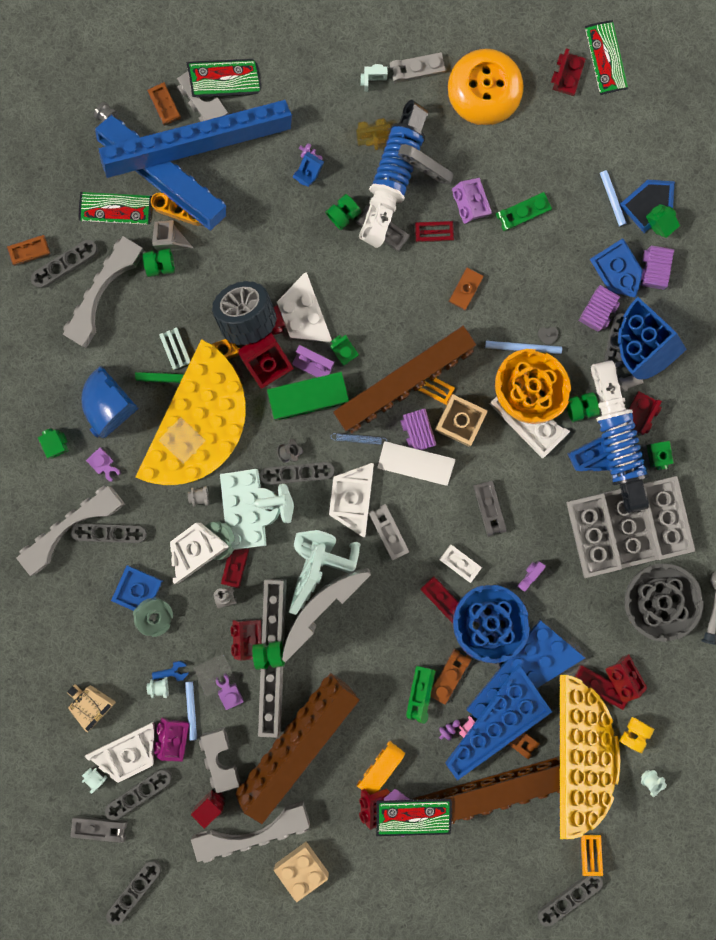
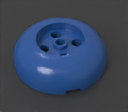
M498 585L479 586L469 591L459 601L453 616L454 634L461 648L474 659L485 663L504 662L516 656L527 642L530 631L527 617L528 612L520 598L509 589ZM485 608L490 609V615L484 614ZM500 620L503 621L504 628H500ZM473 622L479 624L478 630L473 628ZM487 635L493 636L492 643L489 642Z

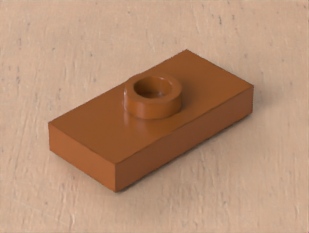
M165 82L147 90L164 126L181 119Z
M44 235L7 246L14 266L51 254Z
M466 268L449 302L466 310L484 276Z

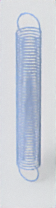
M350 435V436L338 437V438H336V440H337V441H340V440H346V439H350V438L367 437V436H363V435ZM377 437L351 442L366 443L382 440V438Z

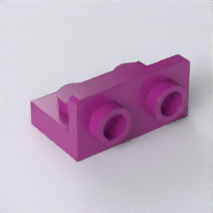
M161 718V723L157 726L158 740L154 745V754L158 759L162 761L183 762L189 723Z

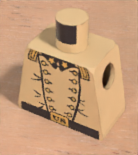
M74 684L67 691L74 699V702L68 708L86 732L90 731L116 703L91 685L82 691Z

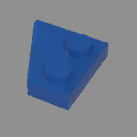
M602 437L567 453L576 471H611L618 467H609L608 464L611 461L607 460V455L609 454L605 452V448L608 446L603 445L605 439Z

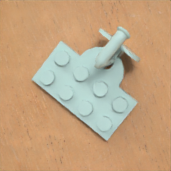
M258 469L220 474L225 523L232 529L235 537V542H232L231 547L234 548L233 550L267 546L265 526L277 520L280 513L284 523H291L294 503L286 484H279V496H277L269 489L260 488Z
M319 530L296 533L294 548L306 560L303 570L297 579L289 613L296 615L299 609L304 608L311 592L315 590L316 583L319 584L322 576V572H320L321 566L326 565L352 573L356 569L361 544L353 542L349 545L351 553L348 560L330 554L336 543V538L333 535Z

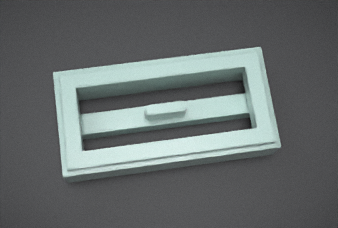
M176 327L171 331L159 334L173 370L189 365L191 360L178 328ZM172 334H176L186 360L185 362L181 359ZM167 336L169 337L172 348L178 360V365L175 364V361L165 339V337Z

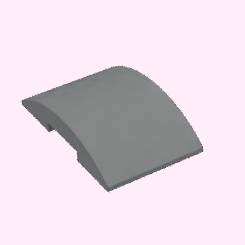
M677 476L643 483L649 507L648 509L633 513L626 512L621 489L566 502L584 578L654 560H662L695 552Z
M368 568L358 569L352 573L339 576L322 587L307 602L288 635L282 658L284 662L314 634L316 628L314 621L337 598L343 604L371 575Z

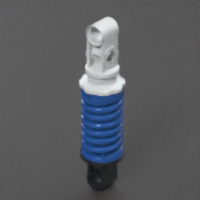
M409 100L405 104L400 122L391 125L389 139L374 177L375 181H373L369 188L374 196L370 200V207L359 237L375 248L383 244L392 214L396 210V203L404 201L406 187L409 184L408 180L411 178V173L414 170L413 165L398 156L400 146L406 144L420 151V146H422L426 138L421 131L428 116V110L414 100Z
M612 360L593 364L591 366V373L600 402L598 405L602 412V415L596 419L600 424V431L604 432L601 437L607 439L603 442V445L609 446L605 448V452L609 454L607 455V460L611 461L608 465L610 468L618 467L610 471V474L613 475L612 485H620L623 504L627 513L648 509L649 501L642 480L648 478L649 474H647L646 468L642 465L644 464V460L641 459L643 454L638 451L641 446L636 444L639 442V438L634 437L637 435V431L632 430L635 428L633 411L625 408V398H622L616 366Z

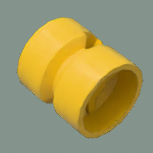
M631 717L627 725L629 730L624 731L619 741L642 754L647 745L646 739L651 738L655 729Z

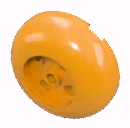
M494 49L472 51L463 56L450 73L448 80L450 102L455 111L471 123L477 125L500 123L509 118L521 102L524 86L522 74L516 63L503 52ZM482 69H488L490 73L484 74ZM475 81L477 86L472 88L469 86V83ZM499 81L503 83L504 86L498 87L496 85V82ZM483 95H490L491 99L485 100L483 99Z
M523 349L509 355L500 365L495 378L496 395L503 409L513 418L528 424L546 423L559 416L568 405L569 393L571 391L570 380L562 364L550 354L535 351L536 349ZM540 390L544 391V397L539 395ZM526 399H529L531 404L527 403Z

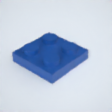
M127 565L111 601L134 611L144 600L156 597L163 580Z

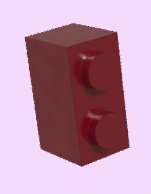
M212 789L196 804L191 816L205 829L222 812L225 806L224 796Z

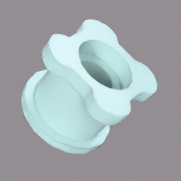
M165 677L158 681L151 679L150 683H147V694L151 695V698H155V696L167 698L169 696L168 678Z
M90 767L82 775L84 778L82 783L85 782L91 788L90 793L92 794L107 779V776L102 777L96 771L97 768L92 770Z
M647 770L641 776V784L649 788L652 797H655L667 786L663 777L659 778L655 770Z

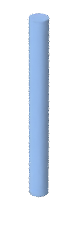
M497 341L485 342V348L514 351L536 349L535 351L541 353H562V346Z

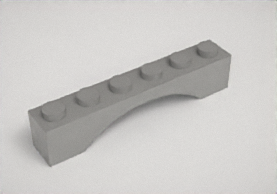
M124 236L114 244L113 253L111 256H107L103 263L102 271L95 275L93 279L94 284L91 289L88 288L86 290L81 305H77L73 312L72 320L68 321L63 328L64 336L84 348H87L96 333L95 314L102 293L117 276L136 268L143 257V252H145L142 247Z
M111 486L99 488L95 492L97 495L92 499H85L77 511L73 509L67 513L64 521L61 523L59 521L50 527V532L46 535L42 533L35 539L36 543L32 546L27 545L19 551L20 555L16 559L30 576L36 575L50 564L52 553L57 543L71 527L89 518L111 516L125 505Z
M303 801L286 806L272 823L256 832L244 835H229L210 829L194 834L191 838V843L197 862L203 861L206 863L214 860L216 856L222 855V857H226L239 849L240 851L249 850L252 848V845L259 844V846L270 843L272 839L282 840L295 832L296 834L305 833L310 827V821Z

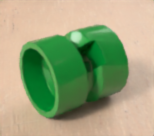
M344 194L337 200V205L333 204L325 211L326 215L339 230H343L349 224L350 219L354 220L361 214L358 205L347 194ZM342 207L348 212L347 215L341 209Z
M170 248L159 250L158 253H155V251L143 252V262L147 277L159 276L160 272L164 275L175 273L173 255Z
M594 392L583 394L581 398L575 396L568 399L569 402L566 407L572 423L583 420L585 416L587 418L599 416V405Z
M281 641L270 642L268 646L265 643L253 645L252 654L256 670L267 669L269 665L272 668L284 667L285 662L282 660L284 649Z

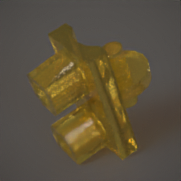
M384 118L377 119L375 121L376 126L372 127L368 126V122H359L358 129H356L358 146L374 145V150H379L378 144L385 143L389 139L390 123L387 124Z

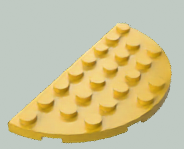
M201 339L135 478L161 485L189 483L212 473L227 460L235 449L245 423L246 402L244 390L233 365L217 348L207 341Z
M560 675V839H575L584 836V833L595 829L601 823L613 803L614 797L612 794L615 785H618L620 775L618 736H614L611 725L613 720L606 705L592 688H588L580 679L568 675Z

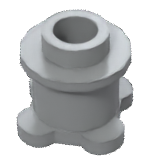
M203 486L201 489H194L192 487L191 492H188V501L193 504V507L196 504L209 505L208 486Z

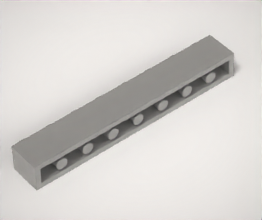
M287 579L264 580L262 643H265L266 646L270 642L281 641L284 649ZM269 665L267 669H261L258 737L278 738L281 734L283 667L272 668Z

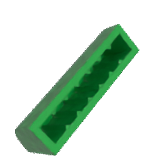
M342 372L267 389L275 421L344 405L349 401Z

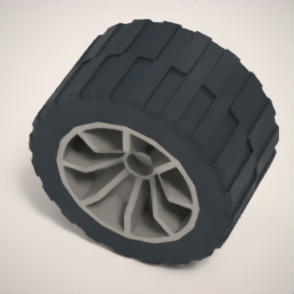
M244 281L229 285L215 297L212 304V312L224 338L232 344L248 345L258 342L260 339L265 338L275 326L277 317L268 292L263 285L256 282Z

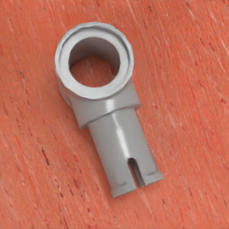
M233 587L227 589L220 588L214 592V599L218 609L237 604V599L233 595Z

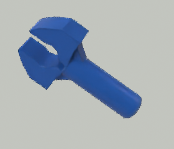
M175 661L171 669L153 672L152 678L156 680L173 676L177 681H181L189 672L180 674L176 670L179 667L187 666V664L182 661Z

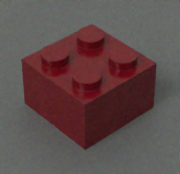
M271 332L258 342L250 343L237 350L261 389L294 369Z

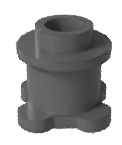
M294 439L288 440V444H281L277 448V456L284 463L290 460L292 462L297 461L298 456L303 452Z

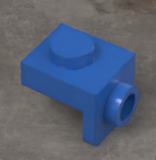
M307 152L293 178L298 180L300 184L309 187L317 179L324 161Z

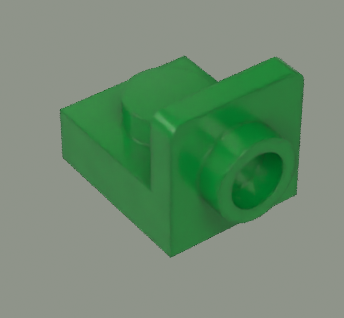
M339 335L331 341L333 344L330 345V348L343 366L359 356L346 335L343 337Z

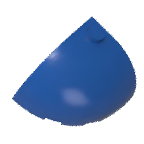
M639 297L631 303L623 316L624 320L621 328H619L618 344L621 358L629 372L636 379L643 380L663 371L687 349L678 334Z
M99 366L86 380L81 397L83 412L92 427L90 431L94 436L105 439L139 408L102 366Z

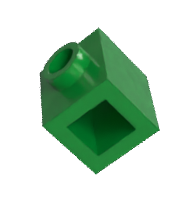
M659 204L646 216L653 231L665 238L680 226L676 218V212L670 206L667 207Z
M50 428L43 431L42 436L37 437L48 459H53L69 451L65 444L68 442L63 432L60 433V430Z
M670 441L646 445L650 467L662 470L668 469L669 464H674Z

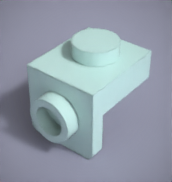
M381 64L364 67V74H361V85H364V92H368V80H387V67H383Z

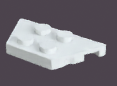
M306 272L277 301L290 338L330 343L332 339Z
M373 463L334 476L329 515L362 537H365Z
M202 523L192 525L170 542L172 566H175L176 578H173V583L178 584L228 549V545Z
M151 722L86 754L85 757L97 764L99 769L104 773H108L112 779L119 783L154 765L155 724Z

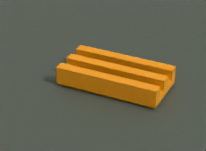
M436 378L433 381L449 389L448 394L426 381L425 386L446 396L445 399L424 388L418 390L447 405L455 388Z
M601 835L581 836L582 876H603ZM586 839L589 842L590 872L587 870ZM593 839H596L598 872H595Z

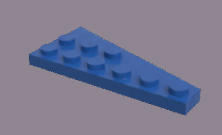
M539 620L529 632L523 649L516 656L504 662L466 710L478 719L518 664L537 689L585 659V657Z
M519 664L445 762L457 780L552 713Z

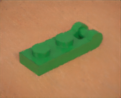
M542 192L510 208L496 213L498 220H501V227L505 232L551 211L552 208L545 193ZM511 214L514 220L509 222L507 216Z
M416 666L406 713L407 719H416L419 723L423 724L428 721L427 710L436 670Z

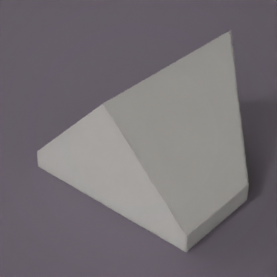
M174 220L154 223L152 244L157 251L168 248L171 250L193 248L176 228Z

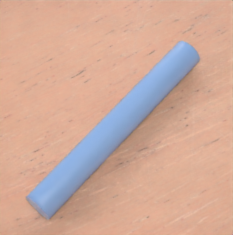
M605 170L600 175L620 227L627 223L609 174Z
M193 681L185 682L189 740H197Z

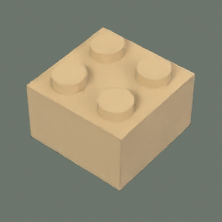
M452 394L435 431L470 447L487 414V410Z
M307 841L278 861L274 867V872L296 903L327 881L329 872Z

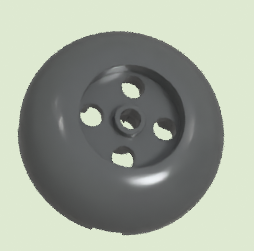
M672 564L650 565L639 571L627 586L624 598L626 615L632 626L647 638L661 642L680 639L690 633L701 618L703 611L701 588L696 579L679 566ZM657 584H660L662 586V590L660 592L655 591ZM672 595H677L678 601L676 603H672ZM660 598L663 599V604L661 605L659 602ZM645 601H651L650 608H645ZM666 611L668 614L667 618L662 619L660 613Z

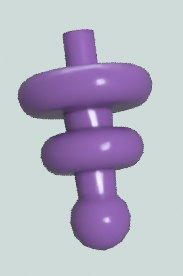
M308 143L305 148L300 145L299 149L302 150L301 158H304L305 154L310 152L322 160V156L315 154V149L310 150L311 144Z
M455 720L452 725L446 724L447 729L440 727L439 731L442 735L439 738L442 740L445 737L450 741L452 739L450 733H456L455 728L460 726V721Z

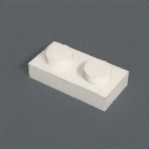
M451 544L439 559L470 583L482 568Z

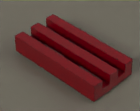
M453 221L415 222L416 242L454 241ZM419 227H450V229L446 230H419ZM450 234V236L420 237V235Z

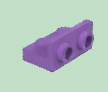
M480 178L461 181L452 188L453 196L457 202L459 214L464 224L492 214Z
M301 345L298 346L296 350L297 355L292 363L293 366L315 377L329 375L334 367L333 361Z

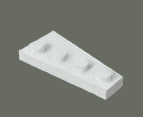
M497 396L489 403L541 458H544L570 432L566 428L557 425L553 420L542 424L521 422L510 416L503 409Z

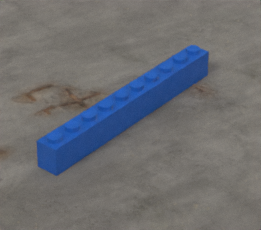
M286 100L98 148L105 175L109 178L291 129L292 115Z

